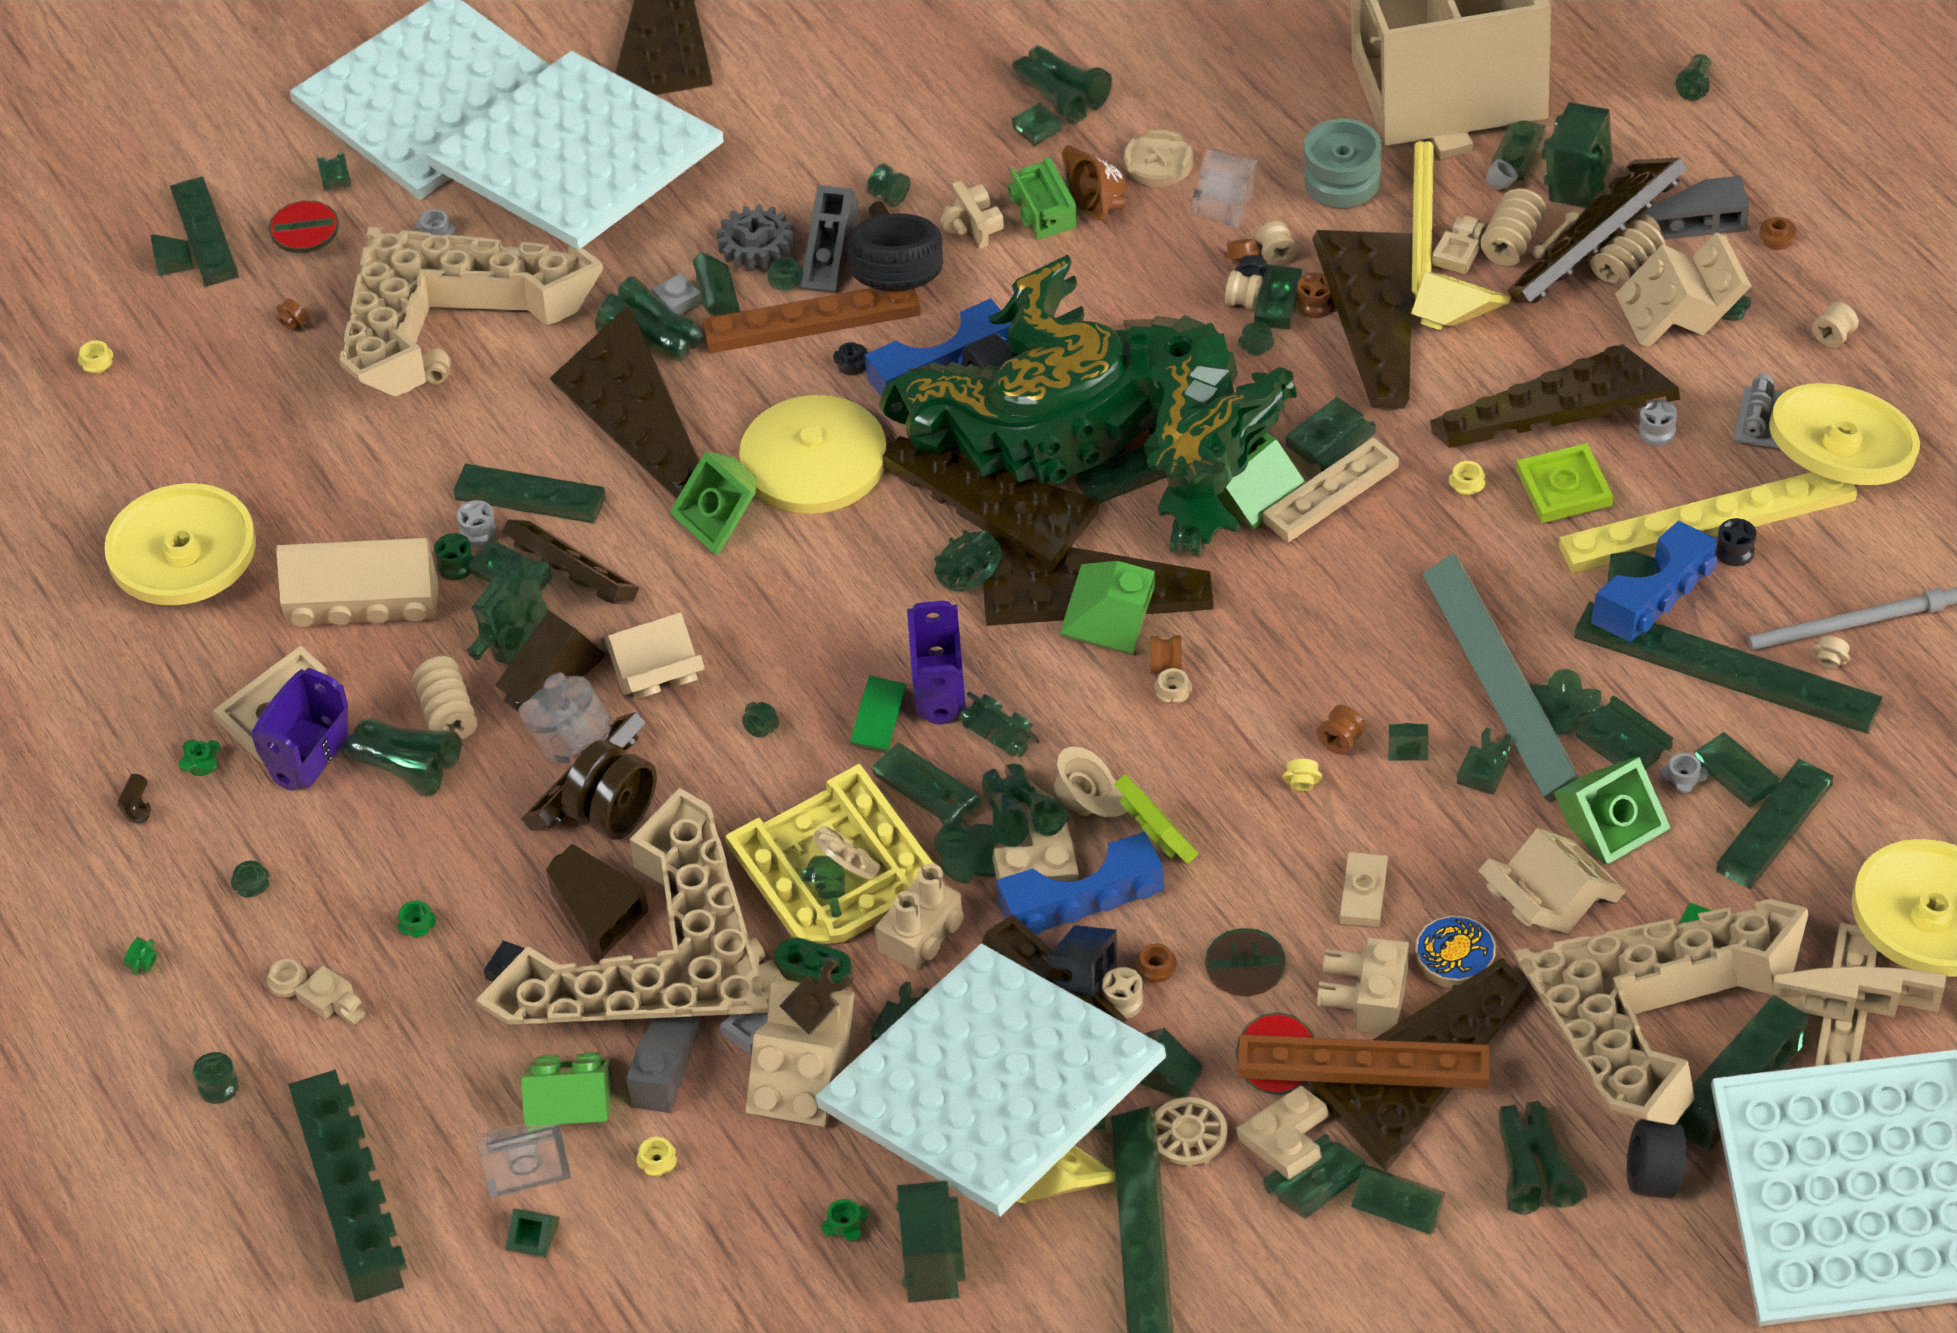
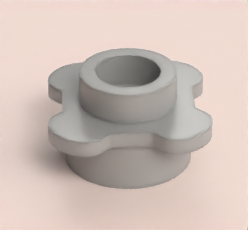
M431 209L424 212L415 223L417 230L431 233V235L444 236V234L454 235L455 226L448 222V214L440 209Z
M1679 753L1670 759L1669 766L1661 768L1660 777L1673 783L1678 792L1685 794L1691 792L1692 786L1696 783L1706 781L1708 771L1705 767H1701V763L1696 756L1690 753Z

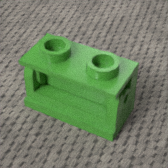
M1050 157L1043 159V162L1022 168L1018 175L1015 169L1011 168V184L1007 185L1008 195L1012 204H1018L1023 225L1025 228H1031L1037 240L1077 228L1075 201Z

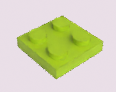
M1588 443L1516 461V471L1541 523L1613 506V494Z
M1126 774L1114 783L1115 787L1123 794V797L1118 800L1119 803L1141 824V828L1170 858L1178 854L1189 864L1199 854L1157 805Z

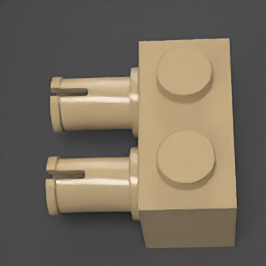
M925 864L921 867L922 871L918 870L917 878L906 891L898 894L899 899L895 897L894 905L875 926L877 950L916 972L926 960L930 961L936 956L941 942L949 933H954L959 928L964 916L961 894L943 884V871L936 864Z
M1368 938L1366 950L1363 949L1362 953L1326 948L1323 960V974L1359 977L1360 982H1357L1356 986L1320 981L1317 1007L1353 1010V1014L1357 1015L1356 1032L1381 1035L1400 1022L1408 973L1409 942Z

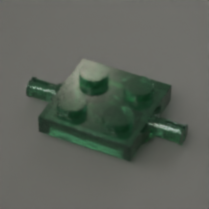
M512 556L477 599L471 609L477 619L479 633L475 641L467 648L470 657L480 660L485 651L490 648L497 662L505 664L511 662L548 612V608L539 591V584L551 571L550 566L542 560L537 561L530 571L525 558Z

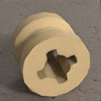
M1279 221L1269 222L1258 229L1255 234V242L1260 248L1262 258L1266 260L1267 265L1273 267L1283 266L1295 257L1297 246L1291 238V233L1285 223Z
M1233 270L1230 273L1226 286L1225 305L1234 307L1240 304L1244 305L1247 310L1255 311L1261 297L1262 276L1252 275L1251 277H1246L1241 272Z
M1835 301L1830 303L1824 310V314L1818 316L1812 323V331L1816 339L1829 348H1838L1845 342L1847 335L1852 334L1858 327L1859 320L1854 310L1848 305Z
M1126 967L1115 968L1106 973L1102 981L1103 997L1126 1018L1134 1017L1140 1012L1143 1007V981L1141 976L1135 970Z

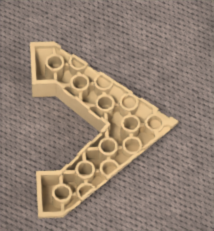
M368 227L366 234L367 244L363 248L360 261L361 272L357 275L350 307L351 318L350 321H347L344 335V350L341 351L339 357L340 366L359 382L396 397L407 393L413 388L426 383L421 347L416 342L430 307L528 310L548 326L578 312L602 272L603 265L583 248L578 250L574 247H569L568 252L550 251L548 244L521 242L519 247L502 246L501 240L446 234L440 236L431 235V233L405 230H401L398 234H383L381 228Z
M679 787L630 838L633 867L665 887L673 950L658 951L656 957L633 960L632 955L600 959V964L576 967L575 963L558 965L527 946L475 1000L476 1005L507 1025L768 1013L769 1007L763 993L759 972L748 941L746 927L733 882L729 875L720 837H718L711 806Z
M1768 899L1755 902V909L1732 913L1731 908L1728 907L1698 913L1699 920L1675 925L1674 919L1609 931L1605 932L1606 934L1584 936L1554 942V947L1551 950L1533 953L1529 951V948L1515 950L1513 954L1609 1108L1645 1120L1675 1125L1695 1099L1688 1061L1651 1051L1647 1041L1643 1038L1635 1014L1736 986L1771 995L1775 975L1794 971L1808 918V908Z

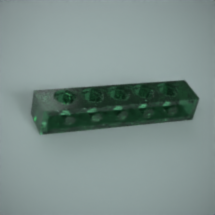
M335 1069L288 1084L355 1303L404 1288L400 1271L408 1269L401 1245L392 1247L390 1241L391 1237L397 1236L390 1212L382 1214L379 1205L386 1203L380 1180L371 1181L369 1172L376 1170L370 1148L368 1146L361 1149L358 1141L366 1138L359 1114L350 1116L348 1108L355 1106L349 1083L340 1085Z

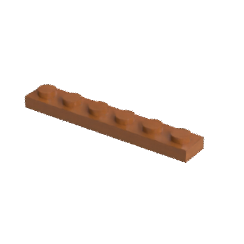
M868 288L703 318L702 324L708 352L711 354L920 316V305L915 288L902 291Z
M1240 1035L1238 1078L1488 1089L1490 1045Z

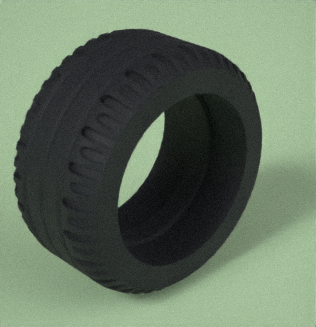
M904 213L878 215L859 223L849 235L848 247L851 273L856 280L870 288L885 291L914 289L931 282L942 270L943 247L941 232L934 223L924 217Z

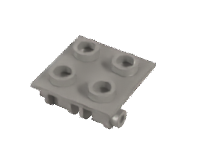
M1761 373L1753 379L1752 387L1745 386L1733 442L1779 448L1771 435L1769 421L1775 402L1784 391L1774 390L1775 383L1769 374Z

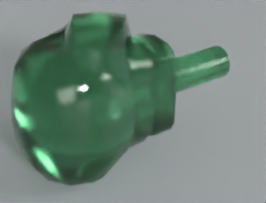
M813 856L809 860L807 867L802 868L801 880L813 884L819 898L828 899L832 917L838 918L842 915L838 898L845 894V870L843 866L829 856Z

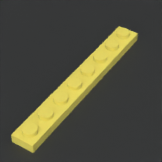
M1810 472L1559 537V548L1572 574L1655 553L1658 538L1678 520L1707 535L1717 537L1720 525L1728 519H1745L1756 527L1856 501L1857 490L1854 484L1835 481Z

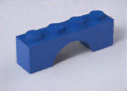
M992 298L961 311L959 330L950 340L941 345L930 348H915L896 340L865 354L867 380L881 397L886 384L897 379V375L908 372L907 369L929 366V363L948 366L953 362L963 366L961 355L963 347L991 334H997L1005 342H1008V330L1011 322L999 325L990 323L988 317L1001 311Z
M1678 520L1658 538L1653 568L1658 573L1648 577L1616 575L1596 593L1591 623L1628 642H1632L1643 631L1647 632L1661 614L1668 613L1682 595H1688L1703 576L1708 577L1713 572L1717 563V556H1715L1717 539Z
M1141 832L1108 843L1107 858L1101 868L1091 876L1078 881H1056L1045 877L1034 868L996 880L998 905L1005 919L1014 915L1037 935L1046 929L1064 923H1074L1083 917L1101 911H1110L1119 905L1140 898H1149L1158 892L1164 891L1163 865L1146 832Z

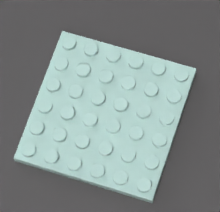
M430 0L290 90L291 100L421 200L452 179L427 164L426 154L550 65L464 1Z
M570 51L428 152L426 157L427 164L430 167L580 250L722 144L723 133L710 124L583 56Z
M980 944L821 1090L815 1098L818 1108L1000 1217L1166 1057L1164 1045L987 946Z
M1957 1050L1722 1077L1712 1080L1711 1087L1758 1326L1957 1303Z

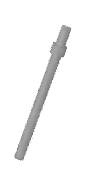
M1940 588L1923 591L1922 596L1749 635L1747 637L1750 650L1753 651L1921 611H1926L1928 614L1943 611L1945 606L1957 603V588L1941 591Z

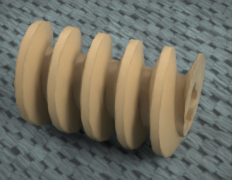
M1521 188L1509 190L1504 194L1480 240L1481 249L1491 262L1502 266H1514L1520 262V256L1524 255L1532 236L1547 210L1546 203L1542 197L1533 191Z
M1641 213L1635 215L1622 232L1611 238L1606 246H1603L1592 257L1590 268L1600 280L1621 288L1661 245H1665L1660 226L1648 214Z
M437 656L422 663L414 673L413 684L421 703V709L424 712L425 721L428 723L430 734L442 742H456L468 738L475 732L478 724L477 718L474 716L473 706L470 704V697L466 693L462 674L459 672L458 663L448 656Z

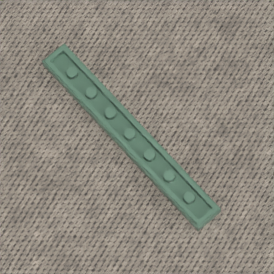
M1452 553L1422 575L1541 794L1550 802L1556 798L1554 794L1556 790L1580 777L1460 559Z

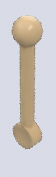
M1568 212L1565 222L1542 245H1537L1533 248V257L1536 259L1544 258L1547 248L1564 233L1579 214L1577 212Z

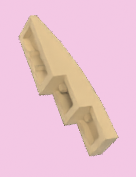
M1860 966L1819 968L1779 974L1774 977L1769 1006L1852 1022L1854 1009L1895 1017L1898 1004L1939 1012L1947 975L1900 968Z

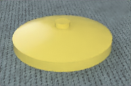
M1813 383L1791 388L1778 397L1770 416L1769 428L1771 435L1778 447L1790 459L1813 473L1843 483L1880 485L1901 479L1913 468L1920 449L1918 433L1911 421L1901 411L1875 395L1848 386Z
M807 395L780 402L755 418L743 435L739 454L740 463L756 476L755 495L758 498L784 511L816 514L844 508L868 494L876 486L884 473L883 454L887 451L885 434L880 423L864 407L840 397Z
M175 484L158 488L140 496L117 515L106 535L105 557L114 581L129 595L152 604L183 605L212 597L233 584L244 573L252 560L256 546V536L247 508L231 493L206 484Z
M1912 839L1892 843L1879 849L1861 867L1852 892V910L1861 932L1879 952L1905 968L1947 975L1946 977L1957 976V846L1936 840Z

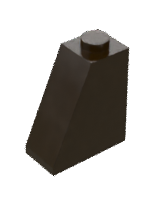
M548 610L495 686L506 694L502 701L521 714L526 708L536 716H539L595 667L606 654L576 628Z
M571 844L562 854L556 855L546 869L552 896L590 959L597 964L649 911L645 888L574 844Z

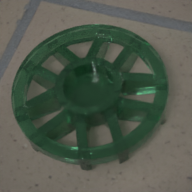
M964 530L962 531L963 535L954 540L952 537L948 539L950 544L946 546L940 555L935 556L936 566L933 570L944 588L956 592L970 590L985 582L994 573L1001 559V548L996 539L987 530L971 533ZM964 544L963 548H958L960 545ZM994 550L993 557L988 556ZM983 564L988 565L986 570L981 568ZM971 575H978V577L970 580Z

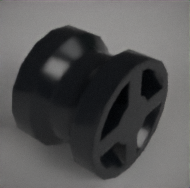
M1733 518L1720 525L1716 553L1723 563L1738 567L1750 563L1754 558V544L1757 532L1751 522L1745 519Z

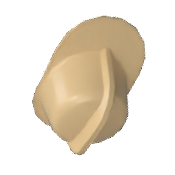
M1072 746L1062 750L1057 756L1056 766L1058 773L1054 783L1055 794L1059 801L1066 808L1080 816H1090L1092 814L1105 818L1124 816L1127 811L1118 801L1123 797V794L1115 787L1114 783L1116 781L1103 760L1093 752L1082 747Z

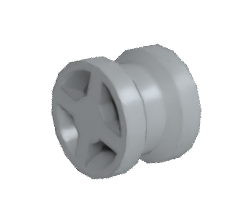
M1656 399L1648 401L1647 407L1641 408L1638 433L1644 443L1657 447L1670 444L1674 440L1676 435L1675 423L1677 421V409L1666 400Z
M474 500L464 503L458 509L456 515L458 525L460 526V534L469 539L471 547H484L496 538L497 528L494 522L493 508L485 501Z

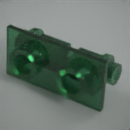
M968 691L967 695L973 701V704L970 708L964 707L959 714V720L962 721L964 728L969 729L985 740L993 728H995L996 732L989 740L990 743L1011 757L1016 755L1022 757L1028 749L1026 742L1028 739L1037 744L1040 740L1030 730L1033 724L1016 712L1010 717L1001 711L1003 706L989 695L984 694L982 698H979Z

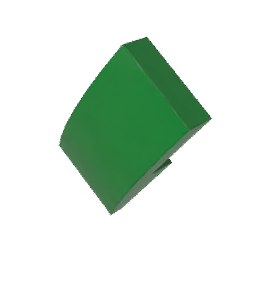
M869 675L850 740L851 746L888 754L907 684Z

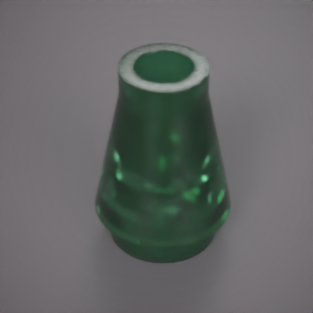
M1694 55L1687 66L1677 75L1675 85L1678 94L1682 98L1695 101L1708 93L1710 88L1711 61L1706 55Z

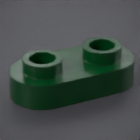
M802 938L784 940L777 946L774 953L775 964L783 977L799 983L810 975L818 982L820 980L821 968L827 962L833 960L838 962V965L831 972L836 973L831 975L834 982L840 983L847 975H853L851 960L846 953ZM793 962H801L798 965L791 964Z

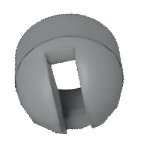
M1501 159L1495 160L1486 173V181L1494 190L1509 188L1518 177L1516 170L1509 163Z

